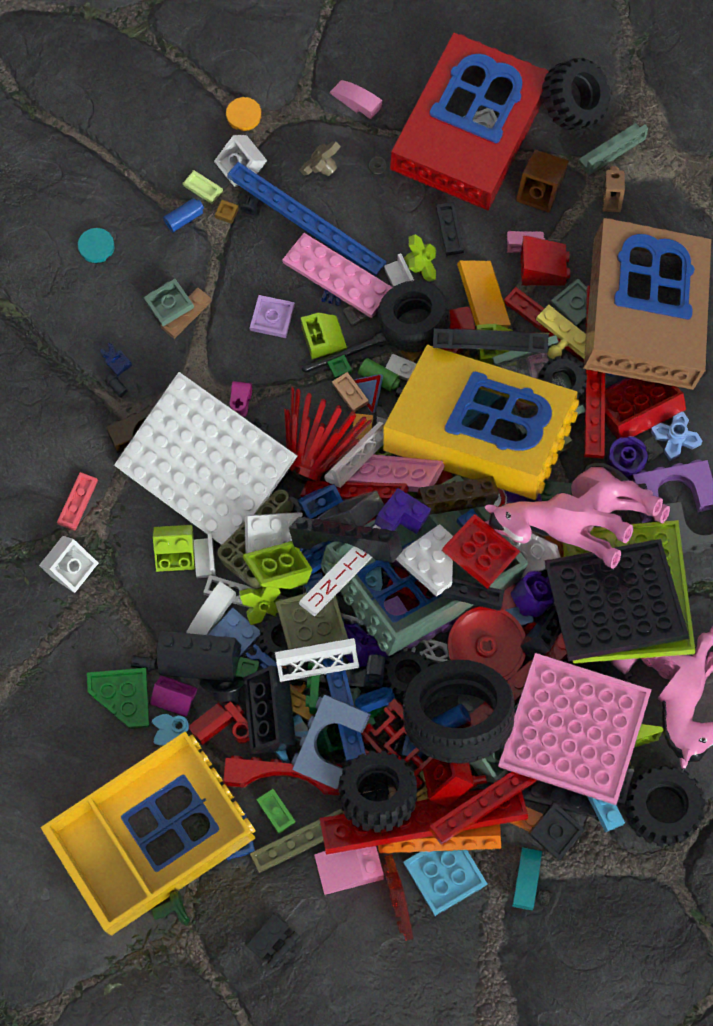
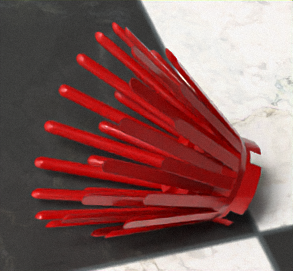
M291 387V410L289 411L284 408L287 449L296 454L297 458L289 470L293 471L294 469L300 475L320 481L322 475L359 442V439L356 438L372 420L367 421L366 417H362L336 446L356 418V413L352 411L341 427L335 429L330 435L342 410L340 405L336 406L324 429L325 424L320 423L326 405V400L323 398L320 401L307 441L311 422L308 414L312 398L311 393H307L297 442L301 391L299 388L296 390L294 408V388Z

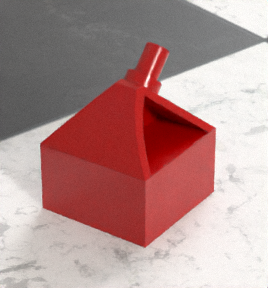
M433 758L422 768L429 800L445 807L452 805L472 790L473 787H477L478 784L487 783L486 775L475 777V775L471 774L469 763H448Z

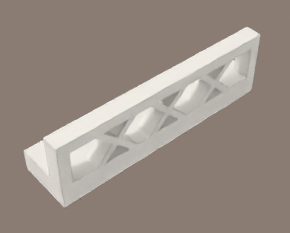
M378 422L324 476L326 482L341 488L384 444V423Z
M354 638L275 652L280 682L359 668ZM352 654L354 663L345 664L340 660L344 655ZM326 658L335 661L331 667H325L321 665V662ZM304 662H311L315 665L309 671L301 668ZM291 665L295 670L292 674L283 675L281 666Z

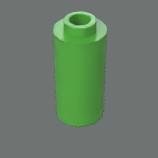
M369 358L363 361L358 371V374L363 377L382 374L381 387L390 392L397 390L401 383V380H399L400 375Z

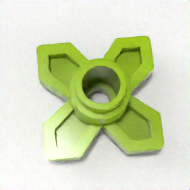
M416 234L409 236V247L412 252L404 257L409 270L414 273L421 271L423 278L429 282L436 280V270L431 262L432 259L436 258V248L431 244L424 245L422 239Z
M262 586L258 589L248 588L239 592L242 604L250 607L246 612L250 625L262 622L266 612L276 617V613H278L276 602L280 601V599L276 598L281 594L280 588Z

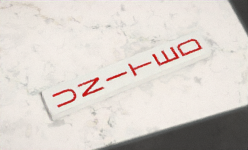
M376 524L372 527V528L381 529V528H380L379 526H377ZM353 547L300 600L299 605L315 617L372 557L361 549Z

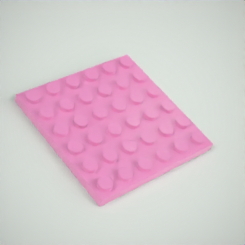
M535 653L514 716L513 731L505 744L498 767L616 805L651 689Z

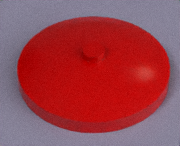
M481 606L473 608L461 615L450 630L447 642L449 659L471 660L482 663L497 671L505 680H508L517 673L524 662L526 654L520 645L525 638V632L519 621L506 610L501 609L497 611Z

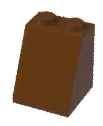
M535 149L523 172L516 202L550 213L565 177L569 161Z

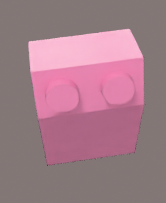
M376 846L327 855L324 851L314 855L324 895L384 879Z

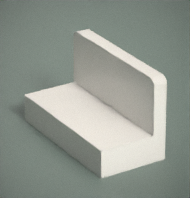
M401 253L397 255V261L384 266V271L392 287L414 280Z
M210 533L207 539L194 540L196 578H208L209 575L216 577L212 533Z

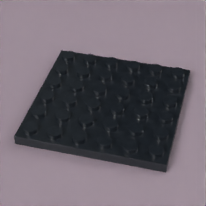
M661 539L614 547L621 551L620 561L614 569L605 565L604 561L592 552L545 560V567L568 661L689 639Z

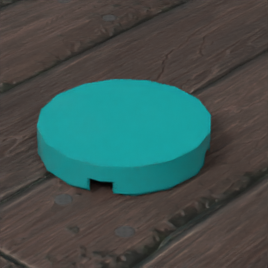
M92 228L85 231L78 241L79 253L86 261L92 263L105 261L106 258L113 254L115 248L111 234L101 228Z

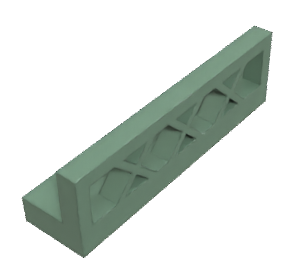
M636 123L581 157L578 163L588 175H591L644 141L647 136L648 127L646 125L639 127Z

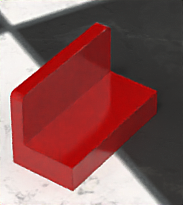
M217 703L191 723L189 730L200 744L204 745L231 724L233 717L228 710L225 711L221 704Z

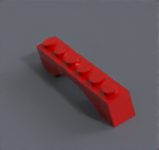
M231 756V758H226L223 783L226 786L245 788L252 782L265 777L286 775L309 782L324 795L339 796V789L332 788L292 770L294 767L292 761L291 763H283L282 760L271 759V762L257 757L245 760L241 756Z

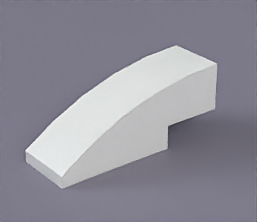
M219 582L195 616L186 633L208 635L224 617L225 611L237 597L236 592L222 582Z

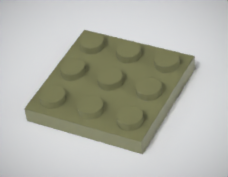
M306 594L276 602L289 650L348 639L336 596L315 617L299 605L300 600Z

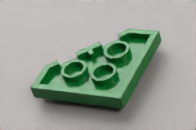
M146 668L87 673V691L89 695L129 729L150 727Z

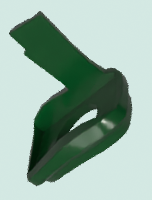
M172 891L170 893V902L152 909L154 920L162 919L175 911L183 925L187 926L191 921L184 909L180 892Z

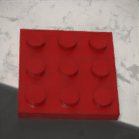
M476 514L464 524L441 550L487 589L520 553L516 547Z

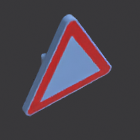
M382 374L354 379L355 383L369 400L366 406L371 413L376 412L383 380Z

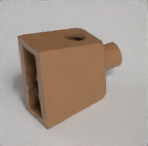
M616 166L610 167L605 173L602 211L621 212L625 192L624 171L619 170ZM611 192H616V195L612 197Z

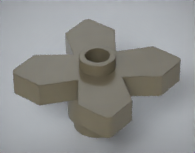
M336 141L331 142L327 146L325 144L319 145L311 155L312 158L304 163L299 171L304 176L309 175L312 171L315 173L321 172L326 176L331 175L337 169L336 162L331 156L341 146Z

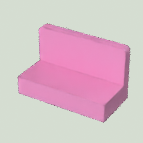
M508 231L507 252L521 253L523 236L545 240L544 233Z

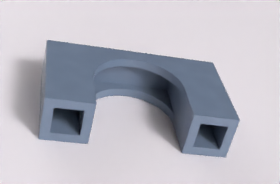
M324 695L323 698L319 697L315 706L318 709L316 715L311 716L307 727L310 729L308 734H304L300 741L302 748L300 753H296L292 760V765H294L292 770L332 788L339 789V778L344 768L326 761L320 755L317 749L318 735L325 726L332 723L342 724L363 733L371 714L329 695Z

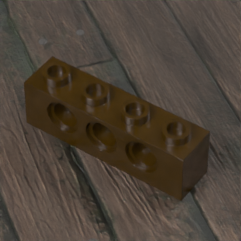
M494 477L419 487L415 499L431 508L429 515L494 505L499 492Z

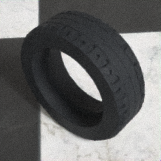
M447 660L433 664L419 672L410 681L403 696L405 732L418 750L436 760L448 763H469L484 759L498 751L511 736L514 727V695L512 689L502 675L491 667L479 662ZM452 694H467L478 697L492 707L493 713L477 725L467 728H449L430 720L424 714V710L433 701Z

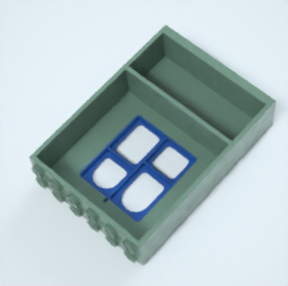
M457 475L442 484L459 482L464 480L460 477V475ZM485 507L472 508L484 522L490 519V513ZM471 509L429 515L427 521L417 534L400 524L395 531H398L402 550L439 524L454 536L461 529L456 522L457 518ZM375 520L371 521L370 523H368V524H366V525H364V526H365V527H368V526H369V527H373V526H374V523H375ZM501 535V536L504 537L508 542H510L514 547H516V546L513 544V542L509 539L508 536ZM336 541L327 545L321 563L323 572L327 574L354 546ZM519 553L490 587L505 590L518 583L528 565V561ZM373 557L340 590L345 602L352 606L357 618L363 621L368 633L375 637L380 649L385 651L388 656L477 605L441 597L442 593L428 599L416 585L415 581L418 579L411 574L406 578H400L389 562L375 560ZM453 561L452 578L482 585ZM377 567H382L393 581V585L380 591L371 589L365 581L366 575ZM404 587L409 588L420 605L399 616L387 612L384 607L385 599Z

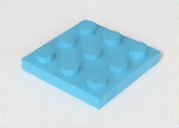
M467 850L422 851L403 862L434 916L487 886V882Z

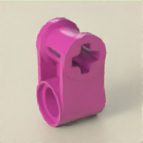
M232 382L230 408L242 417H245L248 413L249 401L252 395V383Z

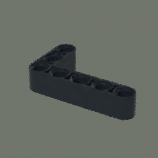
M369 655L366 668L346 670L349 687L359 688L361 693H369L382 688L385 657ZM304 662L301 668L309 671L308 662ZM286 665L288 673L292 674L295 668L291 665ZM326 674L320 675L319 688L329 689ZM307 677L289 680L291 685L302 686L304 683L307 687Z

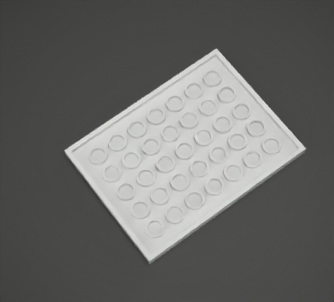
M178 372L114 466L206 534L212 533V538L222 545L245 522V515H254L265 503L295 461L297 455Z

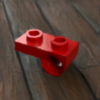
M230 701L225 705V710H228L233 717V721L236 723L232 729L234 739L241 744L247 743L249 741L248 721L242 716L244 712L238 704L234 706ZM239 729H246L247 734L238 736L237 731Z

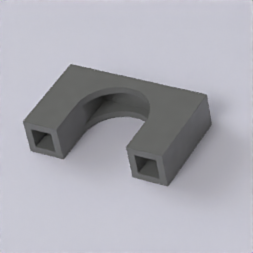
M681 502L665 504L670 506L669 516L666 521H679L683 554L687 551L698 553L709 548L713 550V534L699 535L691 531L686 525Z

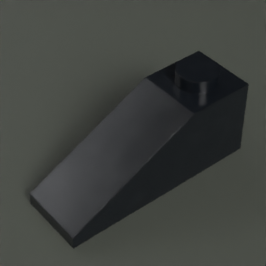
M555 605L528 632L520 645L523 652L532 661L535 653L544 655L551 650L561 631Z

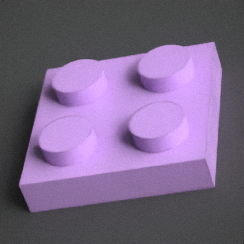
M259 295L250 331L286 338L295 302Z

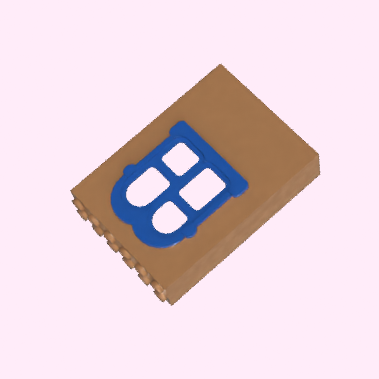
M603 218L593 244L584 369L694 390L705 372L711 239ZM631 250L651 253L652 266L645 267L631 264ZM662 255L681 259L682 273L680 281L659 276L660 257ZM629 272L649 275L651 277L649 300L628 296ZM658 286L680 289V305L660 303L658 301Z

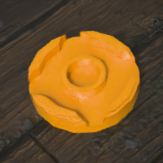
M240 97L234 99L226 109L227 121L236 130L248 131L255 128L260 122L261 108L251 98Z

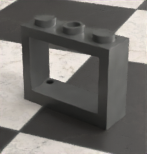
M376 490L345 499L343 502L326 510L316 519L363 526L381 511L384 503Z

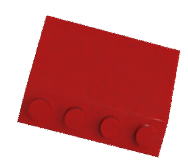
M628 377L605 389V423L617 439L621 437L628 438V436L634 437L686 410L684 393L677 386Z

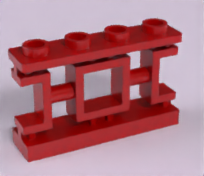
M394 698L389 703V706L383 709L390 718L377 730L369 723L361 734L363 735L362 740L368 746L372 745L376 749L375 753H381V751L385 750L372 737L370 732L378 737L385 731L391 737L384 744L385 748L389 751L387 754L391 755L393 753L398 755V759L401 760L403 758L391 745L404 733L406 735L407 733L404 726L396 732L390 725L398 718L392 712L393 710L403 719V705L398 699ZM415 748L404 760L407 763L412 760L418 767L414 771L418 790L425 783L418 775L423 771L422 768L433 758L429 757L424 762L417 755L420 750Z

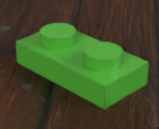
M274 789L256 799L278 834L296 823Z

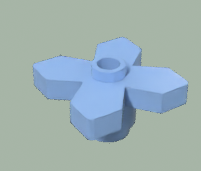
M684 412L673 416L671 426L659 423L651 428V433L656 440L667 442L664 453L669 461L680 456L681 446L693 450L702 444V439L697 432L688 431L687 424L689 419Z

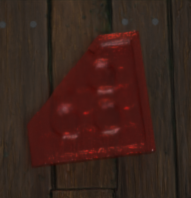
M393 855L384 856L386 864L382 865L388 888L390 889L389 894L395 916L399 917L400 920L397 921L399 934H404L406 941L412 940L414 938L402 882Z

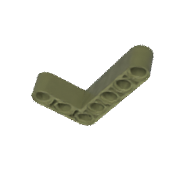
M278 490L265 501L254 515L290 513L293 509V502L285 490ZM244 522L219 547L217 553L227 569L250 587L258 589L262 586H260L243 559V554H245Z

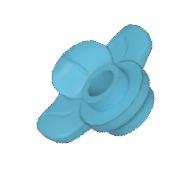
M162 714L152 720V723L159 729L155 735L154 744L164 746L189 729V723L183 716L172 717L168 714ZM178 723L183 725L181 729L175 728Z

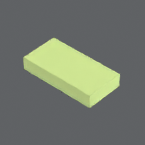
M194 170L183 182L184 187L211 204L223 192V188Z

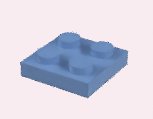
M232 608L208 635L236 638L241 644L240 659L259 638L260 630L254 625H250L245 617Z

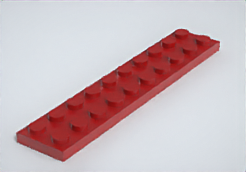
M483 790L468 792L449 807L429 799L416 801V807L411 812V817L407 821L403 820V825L400 827L393 826L390 831H386V829L380 830L381 832H374L373 829L365 831L361 825L359 827L353 825L352 819L348 820L344 814L319 818L326 855L434 836L429 830L431 824ZM522 791L464 830L528 819Z

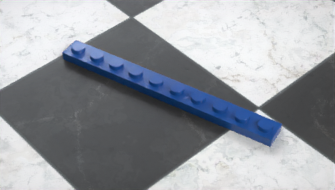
M237 162L227 174L228 179L376 277L386 265L385 260L240 162Z
M322 573L310 576L308 583L304 585L306 593L323 578ZM326 658L322 662L323 666L331 667L335 661ZM346 670L327 673L326 679L331 697L354 706ZM337 723L346 763L353 758L357 760L360 754L364 753L366 755L361 733Z

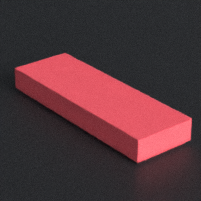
M79 473L58 518V525L76 530L96 487L97 478Z

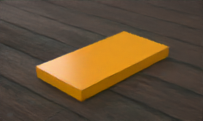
M459 261L457 266L476 327L477 325L498 324L508 328L511 324L491 261Z

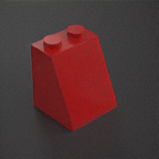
M523 236L520 253L521 286H565L566 280L570 279V268H567L566 262H569V251H566V244Z

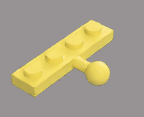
M548 305L537 316L536 320L561 340L557 345H552L548 348V357L550 359H554L557 356L561 357L562 350L568 345L584 358L586 334Z

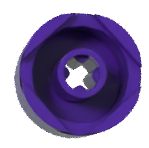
M628 436V438L621 437L611 445L607 464L619 470L631 481L633 474H638L644 470L648 458L646 446L638 438Z
M539 571L528 572L510 593L514 603L519 608L520 614L525 617L541 616L554 603L548 577L541 576L542 573Z

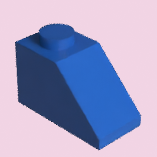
M335 484L303 496L297 502L305 517L313 518L343 502Z

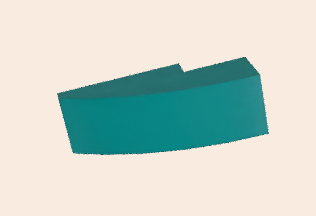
M522 847L512 907L533 910L542 851Z

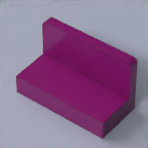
M160 676L154 684L150 704L187 716L191 701L195 697L198 688Z

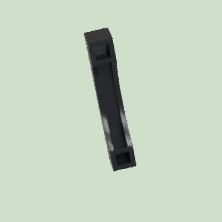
M435 327L433 348L492 349L548 353L549 333Z
M298 517L289 527L293 545L297 548L310 550L319 543L336 541L357 547L375 560L392 563L403 552L398 531L306 517Z

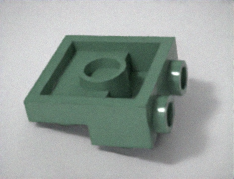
M176 279L165 283L162 287L144 297L147 306L162 326L167 325L195 308Z

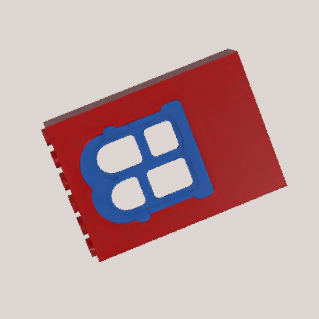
M453 33L391 151L390 170L489 211L544 101L542 99L544 90L542 85L549 71L532 65L528 61L517 59L511 54L500 52L496 48L483 45L479 41L471 40L462 34ZM478 66L485 71L486 77L480 87L461 80L466 68ZM497 77H505L513 85L512 91L504 105H499L484 98L491 82ZM457 87L476 95L465 117L445 109ZM479 106H484L499 113L493 128H487L473 121Z

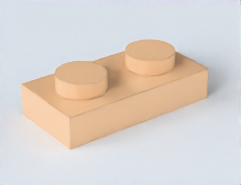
M348 372L332 381L333 387L351 411L356 412L369 403L367 397Z

